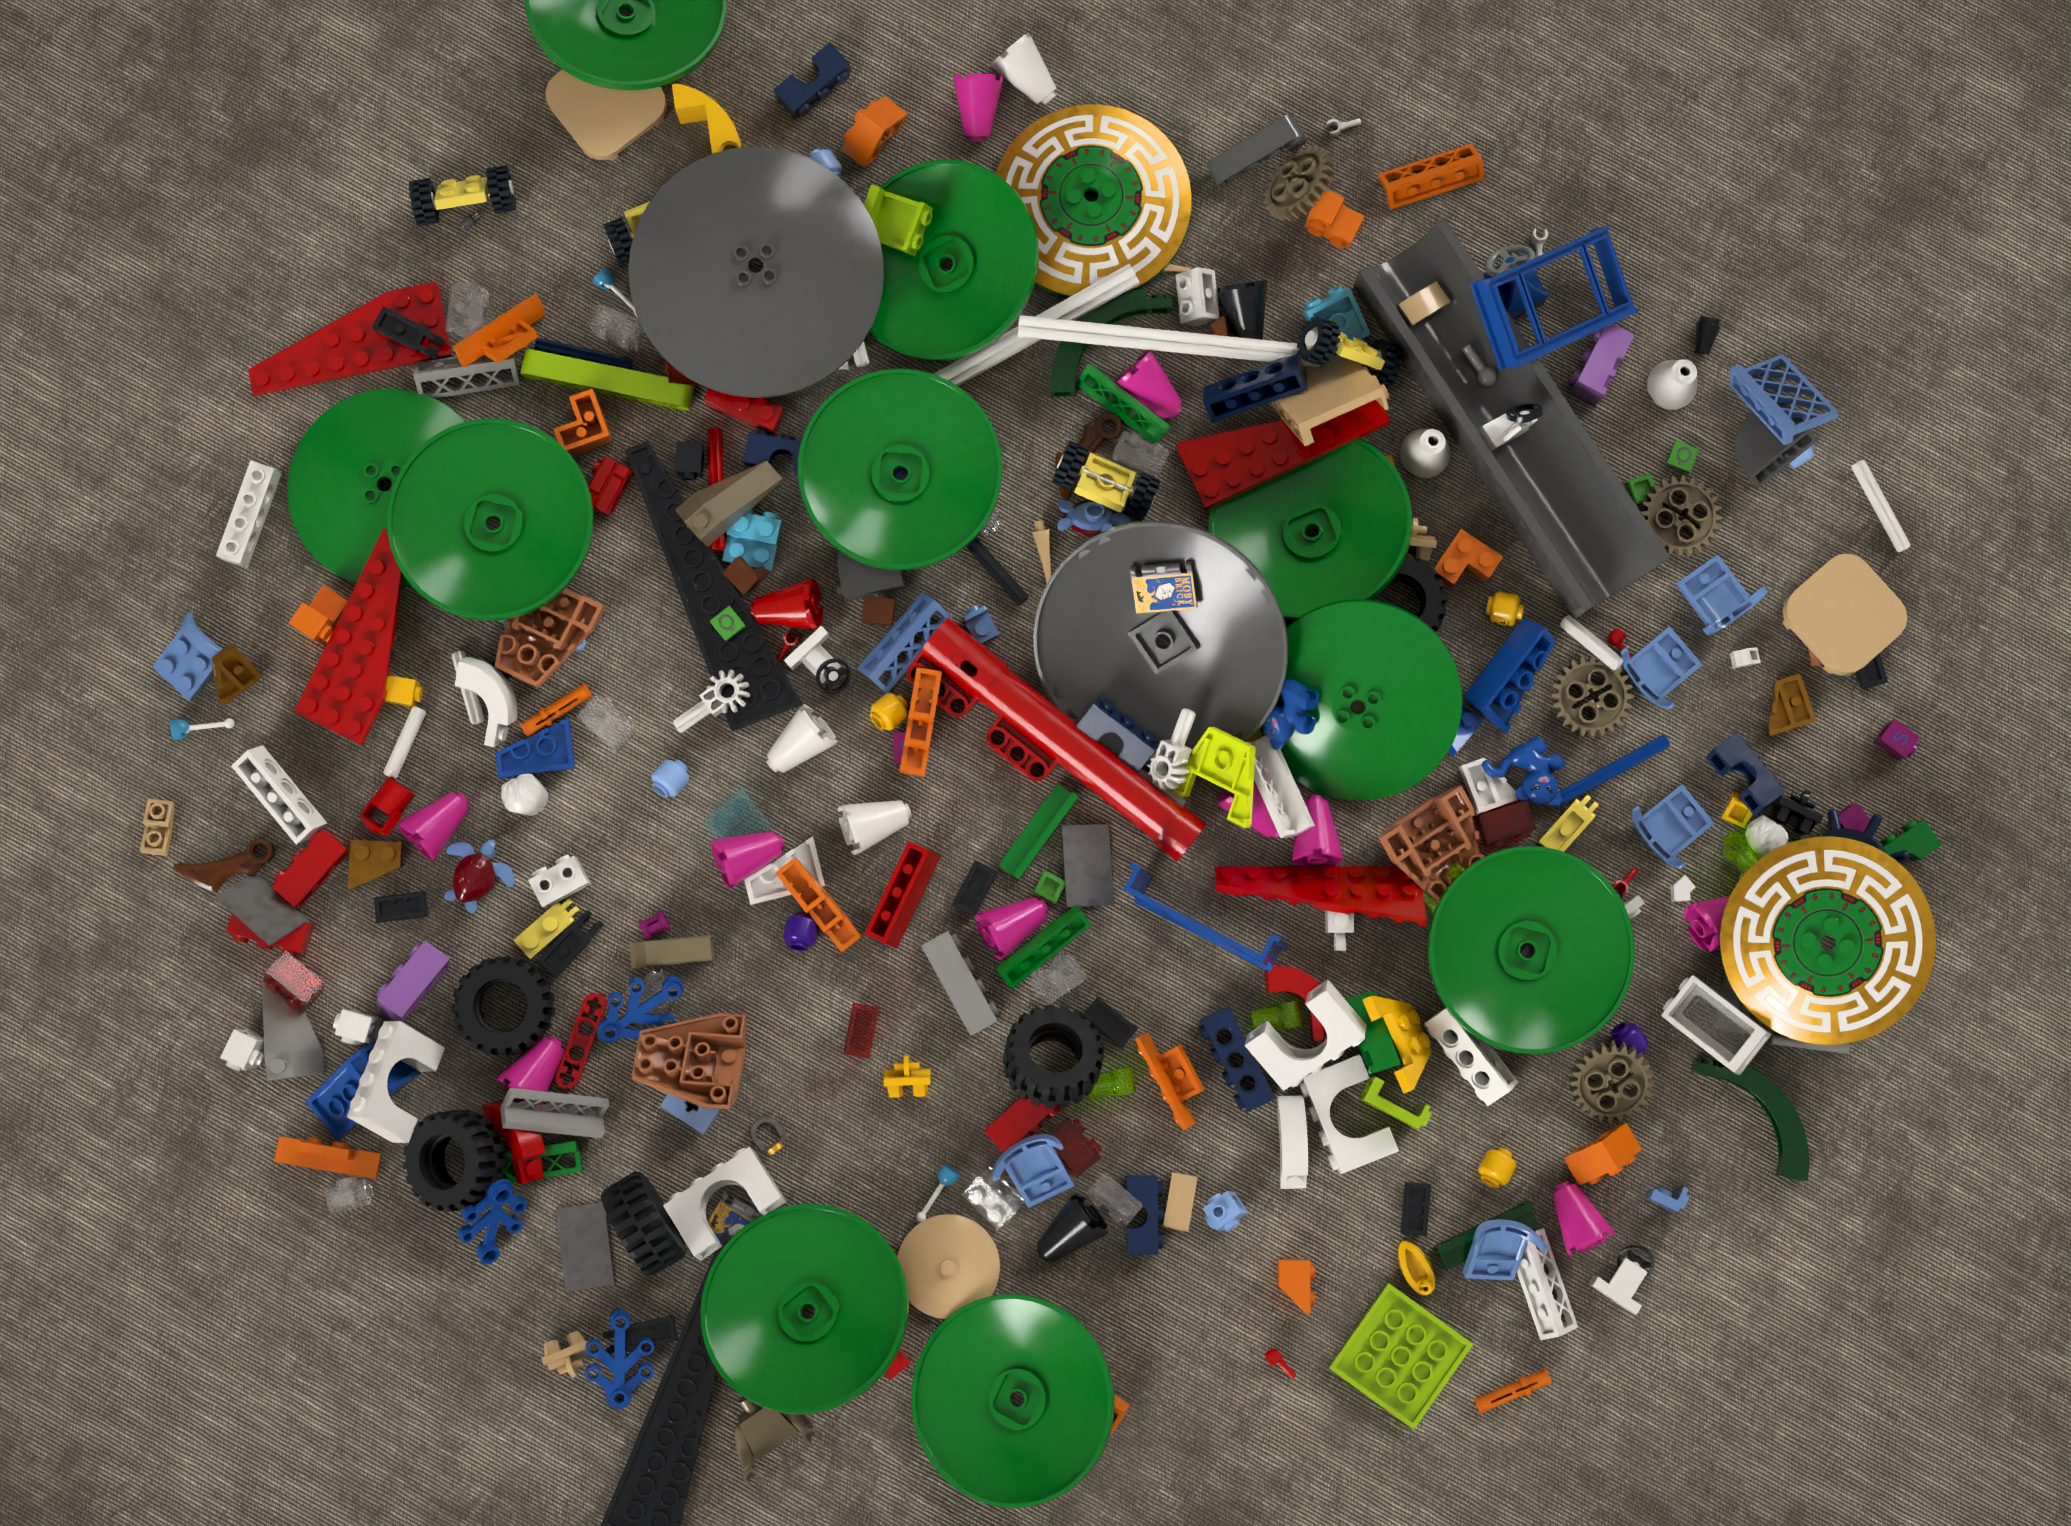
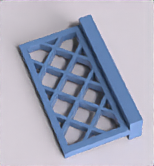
M1784 354L1745 369L1740 364L1731 367L1730 388L1783 445L1792 443L1793 436L1838 418L1839 412ZM1781 364L1785 371L1773 370L1771 368ZM1758 374L1764 375V378L1760 380L1754 379L1751 376ZM1768 376L1782 378L1781 383L1767 381ZM1786 379L1797 381L1799 386L1785 384ZM1764 388L1778 391L1777 394L1766 393ZM1782 391L1796 393L1795 397L1781 395ZM1799 395H1810L1813 397V400L1800 399ZM1779 402L1792 406L1790 409L1780 408L1777 404ZM1802 406L1810 409L1809 412L1795 410V407ZM1814 409L1825 410L1827 413H1825V414H1816V413H1813V410H1814ZM1794 417L1806 420L1802 423L1795 425L1791 418Z

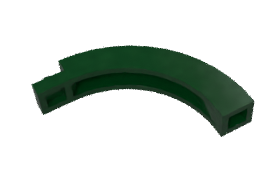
M1146 289L1131 290L1092 310L1076 321L1112 325L1117 321L1137 315L1172 313V297L1166 298L1164 294L1152 295L1151 298H1147ZM1061 341L1052 366L1050 397L1075 396L1077 368L1089 344Z
M1701 1058L1700 1063L1692 1062L1691 1073L1728 1081L1746 1091L1760 1104L1772 1124L1777 1139L1778 1164L1776 1175L1808 1181L1809 1150L1806 1134L1798 1113L1784 1092L1768 1077L1748 1065L1738 1075L1720 1061L1718 1066H1716L1717 1061Z

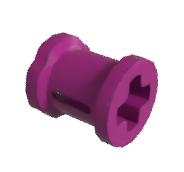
M662 909L657 910V914L645 920H638L639 926L648 941L652 939L653 935L665 929L667 931L671 930V926Z

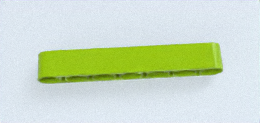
M525 349L520 371L521 376L533 380L582 390L593 388L595 392L686 411L690 409L695 387L694 385L668 383V377L532 349Z

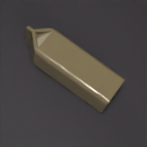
M712 935L629 943L631 969L714 961Z

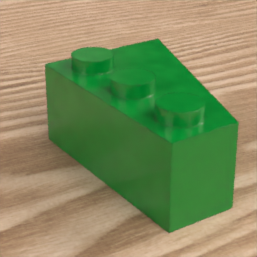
M1374 991L1345 999L1367 1025L1365 1039L1357 1045V1049L1368 1074L1401 1065L1399 1052L1395 1043L1393 1044L1384 1018L1381 1017L1371 1021L1363 1003V999L1372 995L1380 997L1379 994L1375 995Z

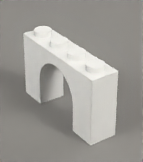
M1329 980L1308 992L1305 1003L1322 1023L1327 1033L1326 1039L1317 1047L1299 1049L1289 1045L1268 1021L1247 1034L1245 1047L1283 1091L1290 1086L1296 1087L1303 1081V1077L1309 1073H1317L1323 1068L1324 1063L1330 1059H1338L1345 1049L1351 1045L1355 1047L1365 1039L1367 1025Z
M385 1021L379 1029L378 1038L369 1055L366 1069L360 1078V1084L355 1097L350 1103L347 1117L392 1143H409L418 1119L398 1108L390 1099L387 1089L390 1070L394 1064L401 1060L419 1072L436 1071L445 1048L401 1021Z
M1360 1054L1324 1067L1315 1074L1309 1073L1303 1077L1302 1083L1299 1084L1303 1097H1308L1312 1107L1308 1108L1313 1122L1318 1121L1322 1130L1318 1132L1323 1146L1328 1145L1331 1155L1327 1156L1333 1171L1338 1170L1339 1174L1346 1173L1399 1151L1390 1127L1386 1126L1364 1136L1350 1138L1338 1132L1332 1124L1330 1106L1337 1093L1347 1087L1370 1079Z
M750 1147L736 1151L732 1156L733 1158L728 1162L717 1164L711 1169L710 1174L704 1178L695 1179L690 1183L688 1189L682 1193L677 1192L668 1198V1202L663 1205L693 1256L700 1261L722 1247L706 1218V1206L715 1191L728 1185L743 1187L762 1215H766L768 1212L774 1211L787 1203L762 1161Z

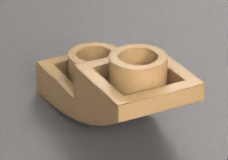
M1436 281L1398 304L1397 308L1409 326L1413 327L1426 317H1430L1448 305L1451 301Z
M148 799L143 819L145 828L140 846L142 853L168 855L173 827L174 802Z
M1172 1172L1163 1228L1189 1231L1198 1177Z

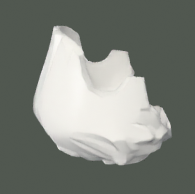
M532 774L519 775L517 778L504 783L501 787L503 804L510 812L533 816L542 812L547 805L548 792Z
M1765 815L1759 816L1747 825L1745 842L1748 855L1753 860H1759L1768 852L1786 844L1788 841L1786 830Z

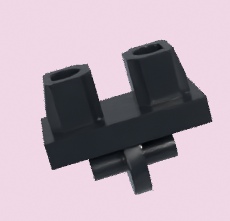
M1804 790L1801 795L1795 792L1791 793L1789 798L1797 803L1783 796L1773 803L1776 808L1772 819L1785 825L1791 814L1798 817L1799 819L1794 830L1803 835H1808L1816 824H1820L1823 816L1805 808L1806 806L1813 810L1816 805L1815 802L1809 800L1810 792Z

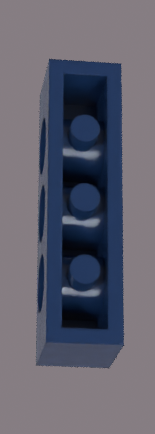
M1295 354L1205 386L1203 390V403L1212 422H1216L1307 390V373L1299 355Z
M1226 1006L1200 1019L1202 1025L1198 1026L1204 1040L1210 1039L1214 1047L1210 1049V1052L1216 1063H1222L1225 1069L1222 1072V1076L1228 1087L1233 1085L1237 1093L1233 1097L1239 1109L1244 1108L1246 1112H1250L1275 1099L1257 1060L1245 1047L1246 1039L1230 1007ZM1222 1029L1227 1030L1231 1036L1230 1041L1225 1045L1220 1044L1216 1038L1217 1033ZM1234 1052L1242 1057V1063L1237 1068L1230 1066L1228 1062L1230 1054ZM1244 1076H1250L1254 1081V1085L1249 1091L1243 1090L1240 1086V1080Z

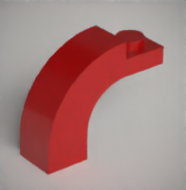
M1273 966L1271 972L1265 970L1267 993H1292L1306 1003L1308 992L1320 985L1312 976L1293 967ZM1308 1008L1311 1042L1324 1041V1036H1327L1326 1030Z
M504 1099L482 1105L484 1119H488L493 1123L492 1129L498 1130L509 1145L516 1183L524 1184L544 1178L540 1154L546 1152L540 1132L503 1128L500 1107Z

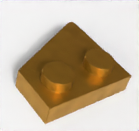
M230 643L211 657L217 696L222 706L263 677L260 671L233 643Z
M1800 673L1774 682L1767 729L1768 737L1817 721Z
M350 840L347 889L354 890L358 886L401 869L403 842Z

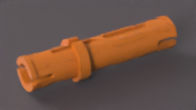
M583 683L548 707L538 709L539 712L521 722L520 726L527 737H530V735L546 725L548 727L553 724L552 721L588 698L593 697L586 684Z
M1543 1368V1370L1527 1377L1522 1375L1513 1383L1474 1398V1402L1479 1413L1483 1414V1412L1520 1396L1526 1395L1527 1397L1531 1395L1532 1391L1552 1384L1546 1368Z

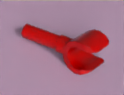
M791 628L784 634L785 643L776 658L779 663L782 662L791 646L797 644L803 637L802 633H800L796 639H793L791 632L794 628Z
M1619 628L1613 629L1608 635V641L1622 651L1625 648L1622 641L1625 639L1626 634Z
M1635 867L1631 869L1622 881L1618 880L1612 885L1614 889L1620 892L1619 897L1621 899L1629 890V882L1638 872V869Z
M1271 1349L1264 1353L1271 1367L1278 1363L1291 1379L1296 1377V1374L1286 1364L1277 1349Z

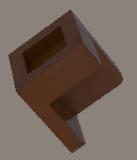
M738 556L723 574L744 595L755 590L769 572L764 566L753 570L741 556Z
M866 595L864 597L862 623L892 628L896 600Z

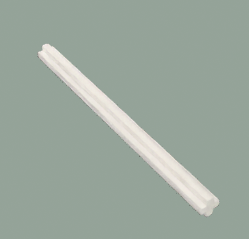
M1127 264L1035 317L1075 321L1139 285L1140 282L1130 264ZM1018 327L1003 334L986 348L963 357L934 374L960 386L1041 339L1017 337Z
M1023 315L1019 316L1017 337L1264 362H1275L1298 354L1297 351L1299 350L1297 343ZM1301 359L1303 366L1320 367Z

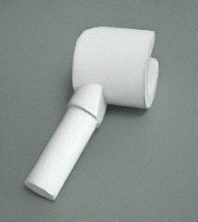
M1331 119L1327 122V127L1336 125L1338 129L1329 132V135L1337 137L1341 130L1361 125V119L1341 123L1336 119Z
M1536 228L1531 236V242L1535 245L1536 257L1542 255L1543 244L1548 237L1547 229H1544L1543 238L1536 236Z

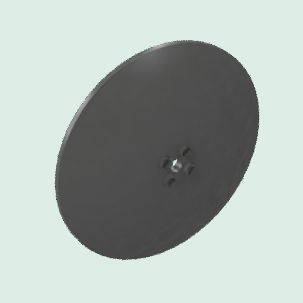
M740 147L727 149L701 158L683 168L658 190L647 205L637 225L630 249L629 285L631 298L640 324L652 345L670 365L687 378L706 388L733 396L768 398L787 395L808 388L827 378L843 366L863 343L874 323L882 297L884 264L881 243L875 225L862 201L838 175L822 164L798 153L779 148ZM754 260L762 262L763 269L758 273L751 272L748 268L750 262Z
M1169 521L1133 522L1103 531L1077 547L1053 573L1043 591L1035 616L1033 645L1036 668L1041 684L1050 702L1077 724L1099 696L1101 699H1107L1112 702L1115 709L1121 714H1126L1133 718L1136 725L1141 729L1153 733L1158 742H1161V740H1171L1180 713L1184 708L1192 710L1196 714L1185 746L1193 750L1209 727H1216L1246 742L1257 732L1273 710L1286 677L1288 664L1286 624L1277 598L1267 580L1257 567L1234 546L1214 534L1182 523ZM1186 561H1192L1197 609L1136 614L1130 566H1136L1137 576L1142 575V565L1180 562L1181 571L1186 572ZM1161 634L1167 635L1170 638V645H1160L1157 636ZM1113 732L1103 734L1098 740L1117 756L1124 747L1122 738ZM1150 758L1143 765V767L1149 768L1148 766H1146V764L1148 762H1152Z

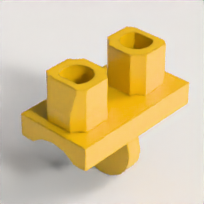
M904 1055V1063H894V1070H884V1086H887L890 1098L903 1096V1086L913 1085V1096H927L928 1085L931 1084V1068L920 1069V1062H910L909 1055Z

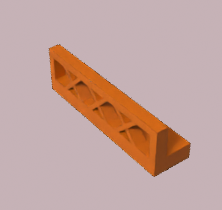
M1472 143L1378 174L1379 182L1385 189L1387 205L1390 210L1485 179L1482 157ZM1467 154H1470V155H1471V156L1466 157V158H1460L1461 156H1464V155H1467ZM1439 163H1447V164L1441 165V166L1436 165V164H1439ZM1418 170L1423 171V172H1420V173H1417V174H1416V173H1412V172H1415V171H1418ZM1393 178H1398V179H1399V180H1395V181H1392V182H1388V181H1387V180H1390V179H1393Z

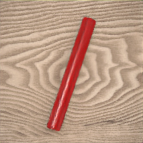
M710 428L707 431L709 486L724 480L722 431L720 428ZM725 533L711 544L713 550L719 551L726 548Z

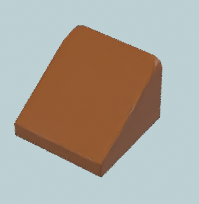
M1225 315L1210 325L1209 335L1227 336Z

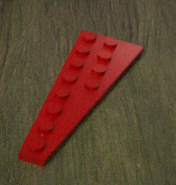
M1373 400L1310 428L1314 442L1307 446L1303 445L1283 420L1176 443L1175 446L1207 511L1391 423L1385 409L1376 400Z
M1398 866L1215 867L1216 892L1243 897L1253 894L1259 895L1267 901L1277 898L1289 900L1290 905L1297 906V902L1312 904L1314 909L1349 915L1350 913L1355 914L1359 912L1373 919L1383 916L1395 918L1394 922L1402 923L1403 920L1418 922L1420 927H1426L1427 919L1423 890Z

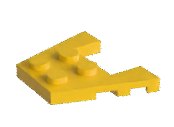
M1373 995L1363 999L1371 1021L1381 1017L1384 1018L1403 1061L1404 1067L1394 1072L1403 1094L1414 1090L1432 1052L1430 1039L1423 1032L1418 1012L1413 1009L1412 1004Z

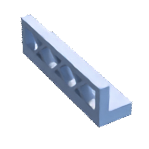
M922 592L865 658L857 670L876 684L884 693H888L905 674L910 664L920 653L935 630L947 618L951 619L952 616L933 598ZM937 610L942 617L936 624L930 625V617ZM923 631L921 642L913 644L914 636L917 632ZM907 651V658L904 662L897 663V656L900 652ZM891 670V677L883 684L878 678L884 671Z

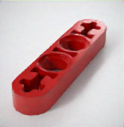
M592 993L583 1000L556 1073V1083L563 1089H572L580 1082L597 1036V1027L603 1020L607 1010V1000L601 994ZM596 997L599 998L598 1003L602 1004L601 1009H595L593 1016H598L597 1022L592 1018L583 1017L585 1012L590 1014L592 1006L588 1005L589 1001H594ZM588 1021L593 1025V1032L585 1037L579 1032V1026L581 1023ZM574 1046H580L584 1050V1056L579 1061L573 1060L570 1056V1050ZM566 1061L574 1065H580L579 1070L573 1068L571 1076L575 1077L573 1082H568L567 1085L564 1084L565 1079L561 1078L562 1074L568 1073L570 1066H565Z

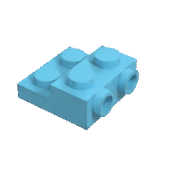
M1342 286L1332 288L1328 291V297L1322 300L1319 297L1307 301L1305 303L1307 307L1301 310L1306 322L1315 316L1336 322L1340 327L1338 330L1347 335V339L1353 340L1354 337L1363 339L1371 335L1352 290L1349 288H1342Z
M750 509L727 530L726 548L724 549L722 561L731 564L736 557L741 556L751 568L756 569L764 566L768 572H773L783 526L782 520L777 519V514L763 512V515L760 516L753 514V510Z

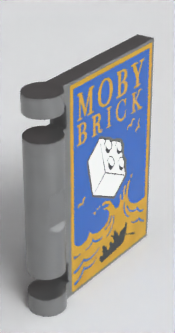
M1186 561V572L1181 571L1180 562L1142 565V575L1137 576L1136 566H1130L1136 614L1197 609L1192 561Z
M727 1190L708 1220V1224L719 1241L723 1232L734 1236L744 1226L762 1216L758 1209L737 1196L731 1205L726 1203L731 1194Z

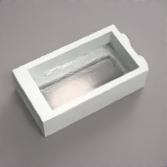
M1694 975L1691 978L1687 977L1678 988L1680 992L1677 996L1670 998L1663 1007L1664 1012L1661 1016L1732 1072L1740 1075L1772 1034Z

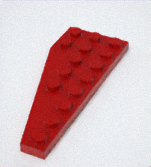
M438 282L388 291L248 369L252 394L257 396L412 365L415 362L434 360L371 329L383 306L428 328L430 332L445 339L444 346L437 345L428 338H425L422 344L436 351L439 354L437 359L452 357Z
M383 528L294 710L295 713L360 745L365 744L386 700L387 677L390 675L391 667H389L391 650L394 647L399 612L397 610L398 601L402 591V572L392 553L387 529Z

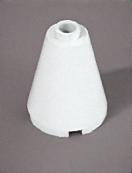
M1029 33L1022 36L990 64L993 70L1036 104L1042 101L1045 105L1056 96L1053 92L1056 86Z
M1689 360L1663 361L1651 370L1647 379L1648 394H1650L1657 406L1666 410H1677L1688 405L1697 392V369Z
M1421 428L1412 431L1405 437L1400 447V459L1403 467L1418 478H1431L1439 475L1447 467L1450 460V447L1440 431Z
M805 704L797 710L767 753L768 760L766 762L776 773L778 771L785 773L837 743L834 740L836 738L835 734L821 717L812 716L811 713L814 710Z
M901 800L847 804L838 807V812L843 811V817L839 818L841 830L847 846L852 844L855 849L851 851L853 855L860 854L909 824V819L912 818L908 804H903Z

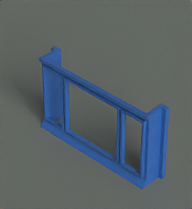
M1609 225L1595 227L1589 230V234L1491 278L1477 280L1469 284L1499 370L1527 364L1639 312L1633 305L1608 232L1610 229ZM1591 244H1594L1615 308L1610 310L1587 247ZM1579 250L1600 314L1545 339L1524 274ZM1513 279L1516 281L1537 341L1536 344L1519 351L1497 286Z
M1133 862L1131 863L1130 868L1133 869V872L1123 890L1135 898L1134 903L1271 972L1281 950H1288L1289 946L1282 938L1271 934L1262 953L1259 954L1145 896L1144 894L1153 877L1141 866Z

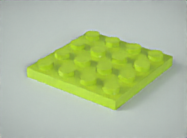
M1387 1282L1328 1368L1414 1430L1474 1344Z

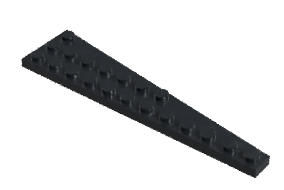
M649 441L626 449V455L710 676L720 680L719 671L722 670L727 677L729 670H733L735 672L734 678L742 674L744 678L741 683H749V687L742 690L750 693V697L741 698L746 705L743 707L737 703L738 711L735 713L729 706L728 712L725 713L731 731H737L802 706L801 699L732 582L723 574L725 570L710 546L707 547L675 511L684 501ZM730 606L746 627L726 642L710 623V620ZM727 685L722 690L724 698H729L734 694V687L732 685Z
M723 1232L719 1242L722 1247L716 1250L600 1526H681L717 1374V1369L707 1352L702 1335L700 1311L702 1294L707 1276L716 1257L733 1237L732 1235Z

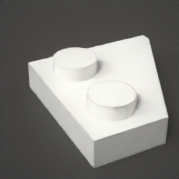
M1485 758L1458 767L1476 815L1518 800L1516 799V791L1506 782L1507 779L1505 777L1492 778L1484 772L1481 765L1486 760Z

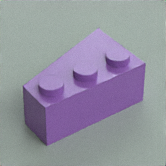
M1615 324L1596 331L1592 337V340L1595 341L1592 349L1587 348L1580 360L1584 363L1581 370H1575L1568 382L1572 384L1569 392L1596 406L1606 394L1607 386L1615 376L1616 369L1624 358L1635 335Z

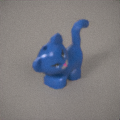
M1284 680L1281 690L1284 705H1275L1267 716L1266 721L1262 724L1263 731L1270 738V744L1274 750L1281 749L1286 744V741L1292 737L1295 729L1300 734H1309L1313 732L1316 724V718L1309 715L1307 710L1317 707L1319 693L1306 688L1295 680Z
M1538 736L1530 739L1525 744L1512 748L1510 753L1501 761L1499 768L1495 769L1488 760L1482 762L1481 766L1484 772L1492 778L1504 777L1512 764L1528 770L1529 773L1523 778L1522 784L1517 787L1515 792L1516 799L1540 805L1548 804L1553 807H1559L1562 802L1561 794L1558 791V780L1550 771L1560 770L1566 763L1556 753L1548 757L1544 756L1542 753L1547 749V745Z

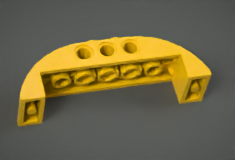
M672 84L675 110L680 124L708 121L712 154L742 147L733 122L716 101L703 92L689 86Z

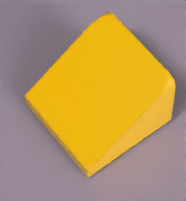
M1733 791L1721 818L1745 829L1753 814L1739 798L1741 793Z

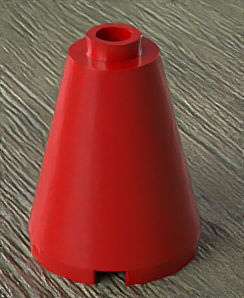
M806 579L757 597L750 607L751 616L753 619L756 618L758 623L805 629L819 628L823 623V607L819 608L818 599H822L819 585L815 579Z

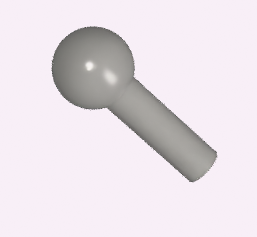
M1470 343L1465 345L1461 350L1478 372L1477 380L1479 384L1484 387L1494 385L1497 381L1496 371L1491 367L1485 366Z

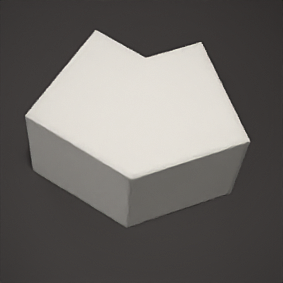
M1757 647L1730 653L1733 669L1761 663Z
M1686 875L1681 876L1670 886L1671 902L1691 900L1690 892L1696 887Z

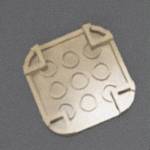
M562 69L548 82L546 88V101L553 115L556 116L583 152L591 159L612 161L618 158V153L656 124L659 127L665 120L667 100L661 87L635 91L607 89L584 82Z
M1840 554L1830 559L1783 602L1784 621L1782 623L1786 629L1789 630L1791 628L1823 663V670L1829 674L1833 673L1840 676H1850L1867 665L1902 633L1907 623L1906 608L1901 600L1864 560L1852 554Z

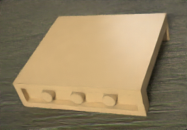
M1339 355L1334 356L1333 359L1329 358L1330 362L1324 364V366H1311L1305 369L1307 373V390L1271 402L1272 408L1303 445L1307 446L1314 442L1310 428L1373 400H1376L1385 410L1389 409L1386 400L1389 399V394L1385 385H1380L1375 375L1371 376L1367 366L1363 367L1361 363Z

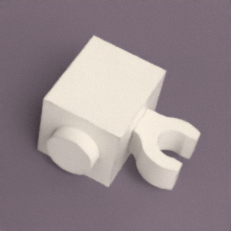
M1325 910V933H1334V951H1346L1345 933H1354V913L1349 915Z

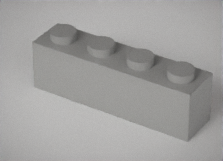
M946 931L921 945L970 1036L998 1022L996 1016L999 1015V1012L993 1001L987 1003L983 995L987 990L981 979L979 978L975 981L971 974V971L975 968L968 956L963 958L958 949L962 945L956 934L950 936L949 932Z

